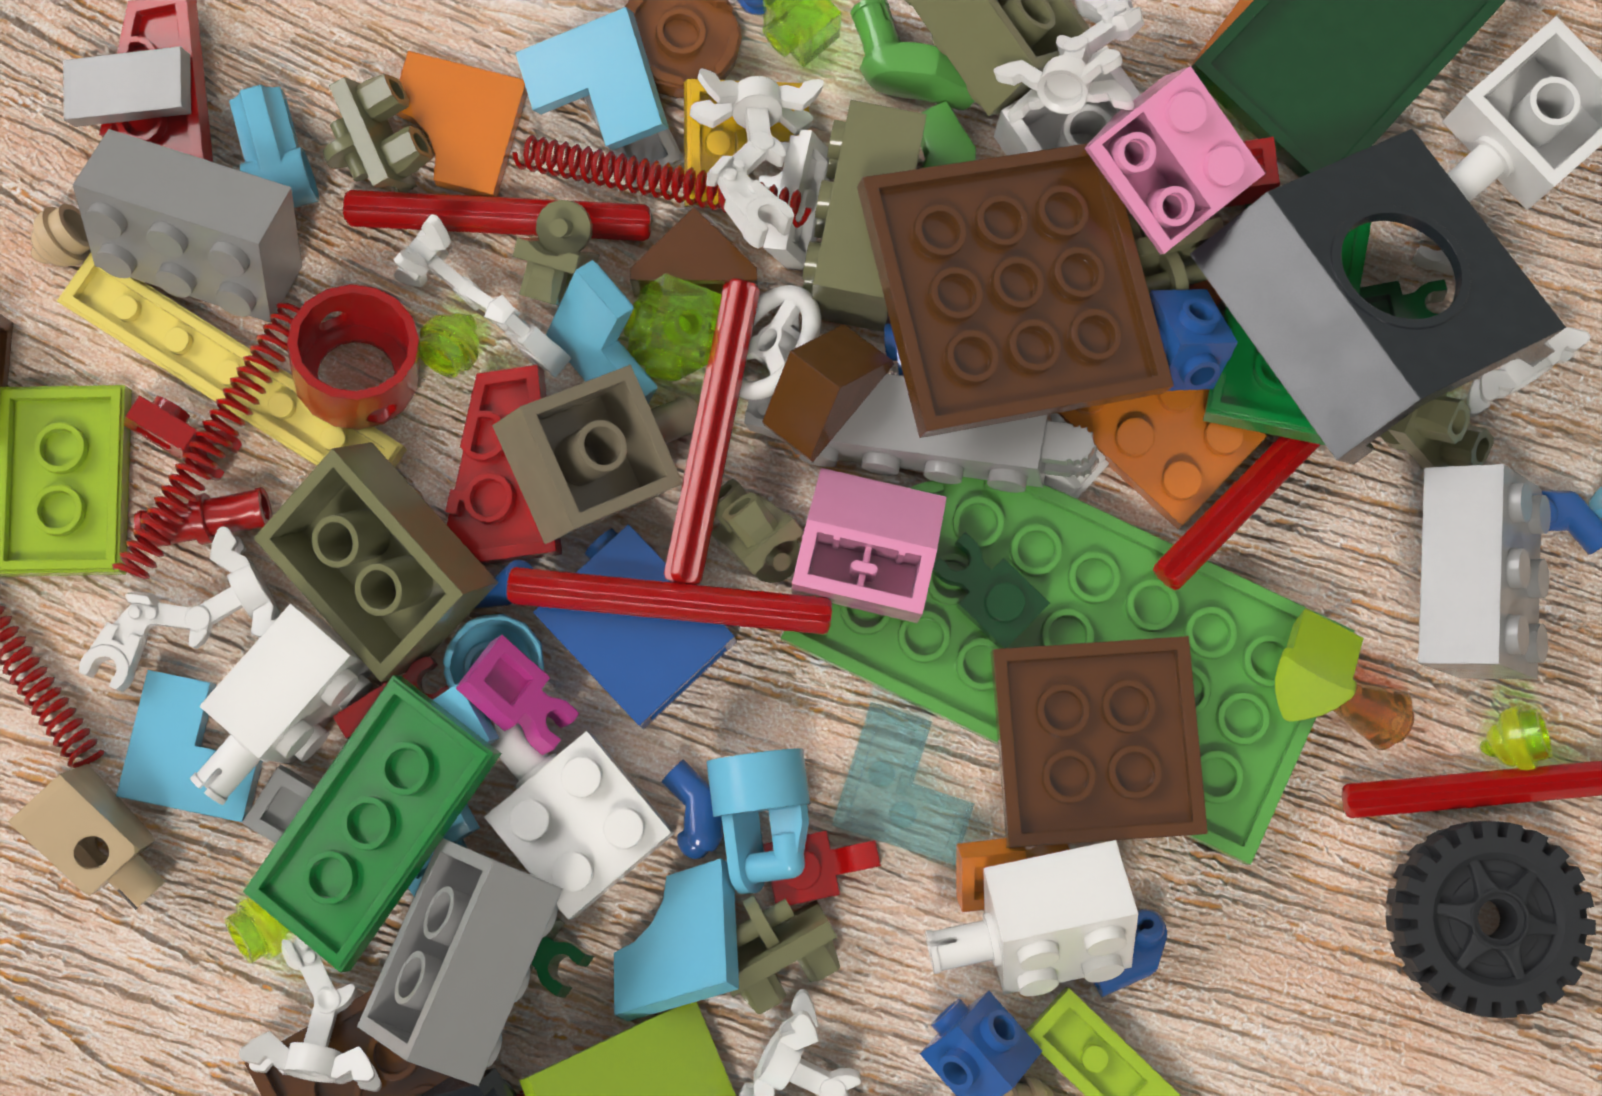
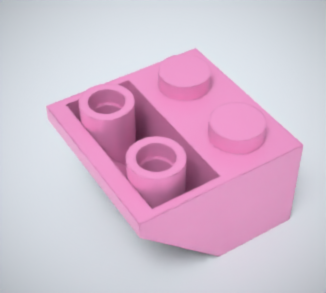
M1191 66L1168 74L1158 80L1133 100L1135 107L1133 110H1120L1085 147L1087 153L1160 254H1165L1265 174Z
M821 468L792 580V594L826 597L833 604L918 623L925 606L947 497Z

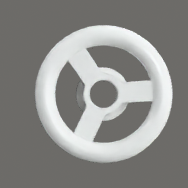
M783 285L759 295L753 327L769 311L778 306L781 307L771 324L761 329L757 336L751 337L747 360L757 359L767 366L771 375L759 381H748L743 377L739 397L746 400H760L771 397L790 351L820 336V308L817 301L812 299V294L808 290L796 285ZM800 312H801V315H802V329H801V332H799V313H800Z

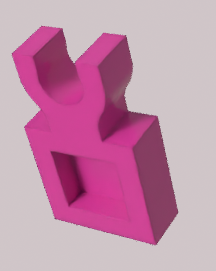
M503 635L495 638L487 645L455 688L503 731L519 723L529 744L541 755L554 750L561 741L559 737L548 729L546 717L551 718L556 725L563 728L573 723L579 715V712L568 702L559 698H552L542 691L550 677Z

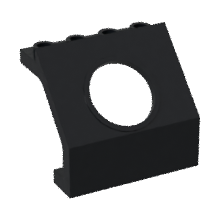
M1413 129L1266 192L1190 253L1193 260L1335 459L1353 465L1375 450L1371 444L1373 440L1424 404L1512 360L1521 359L1534 367L1555 352L1548 343V340L1566 328ZM1376 221L1401 223L1428 236L1444 252L1454 272L1456 286L1454 299L1450 307L1433 317L1406 319L1387 314L1369 304L1356 292L1345 274L1341 256L1345 236L1360 225Z

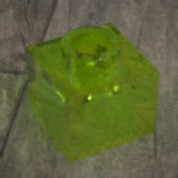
M763 0L764 27L762 31L764 36L780 55L786 57L791 54L803 67L808 65L840 37L841 12L830 0Z

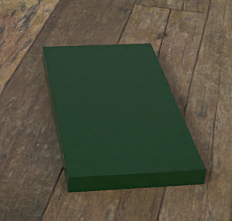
M1254 0L1191 67L1208 92L1256 138L1274 137L1276 156L1300 178L1371 147L1506 0Z

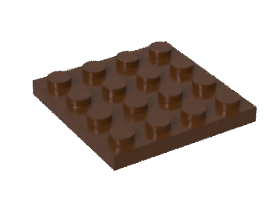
M1088 143L863 177L858 184L857 190L919 438L1162 394L1174 386L1125 204L1085 150Z

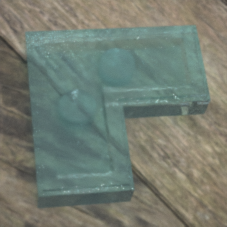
M871 702L831 826L956 865V844L963 843L975 803L914 784V778L932 721Z

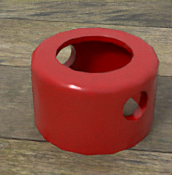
M349 284L329 288L306 301L291 321L287 341L291 373L298 398L313 416L334 427L361 430L384 425L405 410L417 391L420 373L419 337L413 317L398 299L374 287ZM331 312H343L335 318L322 322ZM354 342L370 344L383 351L391 361L394 370V376L379 386L358 391L333 388L320 381L318 377L320 364L329 352L340 345Z

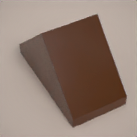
M695 207L630 267V282L634 297H721L723 285L729 283L732 278L743 279L758 286L757 267Z
M843 324L790 351L762 423L813 463L893 367L894 362Z

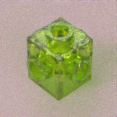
M665 273L642 288L639 292L638 300L633 303L634 309L624 327V335L629 337L627 351L638 364L645 366V372L648 375L660 380L678 381L708 365L722 294Z

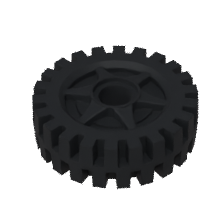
M1471 821L1437 830L1428 835L1424 843L1416 844L1406 854L1409 857L1408 861L1405 864H1399L1393 875L1397 879L1395 888L1388 889L1386 903L1392 904V912L1390 916H1385L1386 927L1388 931L1394 934L1395 941L1390 944L1395 957L1403 960L1405 966L1402 969L1410 980L1422 986L1420 990L1431 998L1442 1002L1443 1005L1464 1013L1481 1017L1515 1018L1519 1014L1530 1015L1543 1010L1542 1005L1544 1003H1556L1566 995L1562 990L1565 985H1575L1583 974L1577 967L1580 962H1589L1593 947L1587 946L1585 943L1587 935H1596V920L1587 919L1586 908L1594 907L1591 892L1581 890L1579 883L1585 881V878L1579 867L1568 865L1566 860L1570 856L1560 846L1549 844L1547 842L1548 837L1535 830L1524 829L1522 825L1499 821ZM1491 901L1499 911L1500 922L1496 931L1488 936L1479 925L1478 915L1481 907L1486 902Z

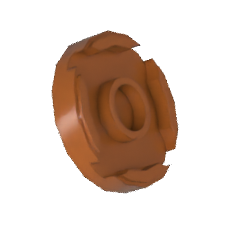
M629 0L625 5L634 13L658 93L675 98H684V82L687 79H698L701 68L716 73L719 80H725L734 69L742 34L740 24H737V19L732 13L733 7L728 0Z

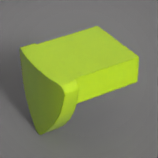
M1306 608L1303 610L1293 624L1287 647L1281 654L1275 676L1277 703L1282 717L1286 721H1300L1322 716L1337 709L1355 695L1357 682L1353 680L1363 637Z

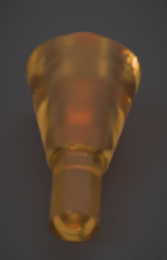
M1357 683L1355 695L1346 703L1333 710L1378 750H1386L1394 744L1403 741L1410 733L1414 723L1412 699L1407 692Z

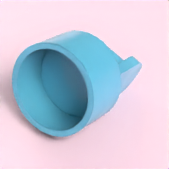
M803 748L756 752L706 761L713 817H722L728 872L734 889L743 895L753 894L761 891L765 882L798 877L805 868L804 849L809 825L807 805L811 804ZM769 811L774 851L764 852L759 812Z

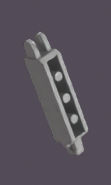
M886 374L813 463L791 447L795 454L800 455V460L815 466L835 467L837 461L842 460L861 463V467L868 472L888 476L899 474L900 468L923 471V475L927 479L945 484H958L962 482V477L987 480V485L991 488L1013 493L1024 492L1026 485L1043 488L1045 474L1063 477L1075 475L1076 478L1079 476L1085 478L1087 474L1092 475V470L1099 463V458L1096 456L1097 448L1094 444L1093 432H1088L1087 427L1081 428L1080 425L1073 427V424L1053 422L1051 414L919 438L904 376ZM772 396L760 400H748L744 421L748 429L782 440L762 423Z

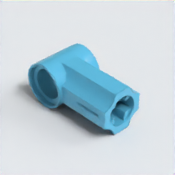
M257 85L240 90L235 98L229 100L245 163L240 164V171L291 187L294 208L319 202L315 177L304 149L299 147L288 102L281 87Z

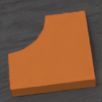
M408 51L399 81L402 83L409 99V107L397 113L396 116L417 125L430 140L435 154L433 180L436 186L472 196L498 197L527 97L524 80Z

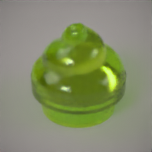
M461 313L436 315L429 319L420 329L419 353L422 361L429 368L446 377H456L460 371L470 370L479 357L480 339L476 332V320L472 315Z
M1519 705L1503 710L1498 717V723L1488 729L1486 740L1480 743L1481 751L1487 756L1497 757L1507 766H1517L1521 770L1538 768L1539 761L1553 757L1549 732L1543 715L1538 708L1524 711Z
M250 897L237 903L236 912L225 918V925L230 937L239 952L249 963H253L262 957L271 960L282 953V940H287L286 935L291 932Z

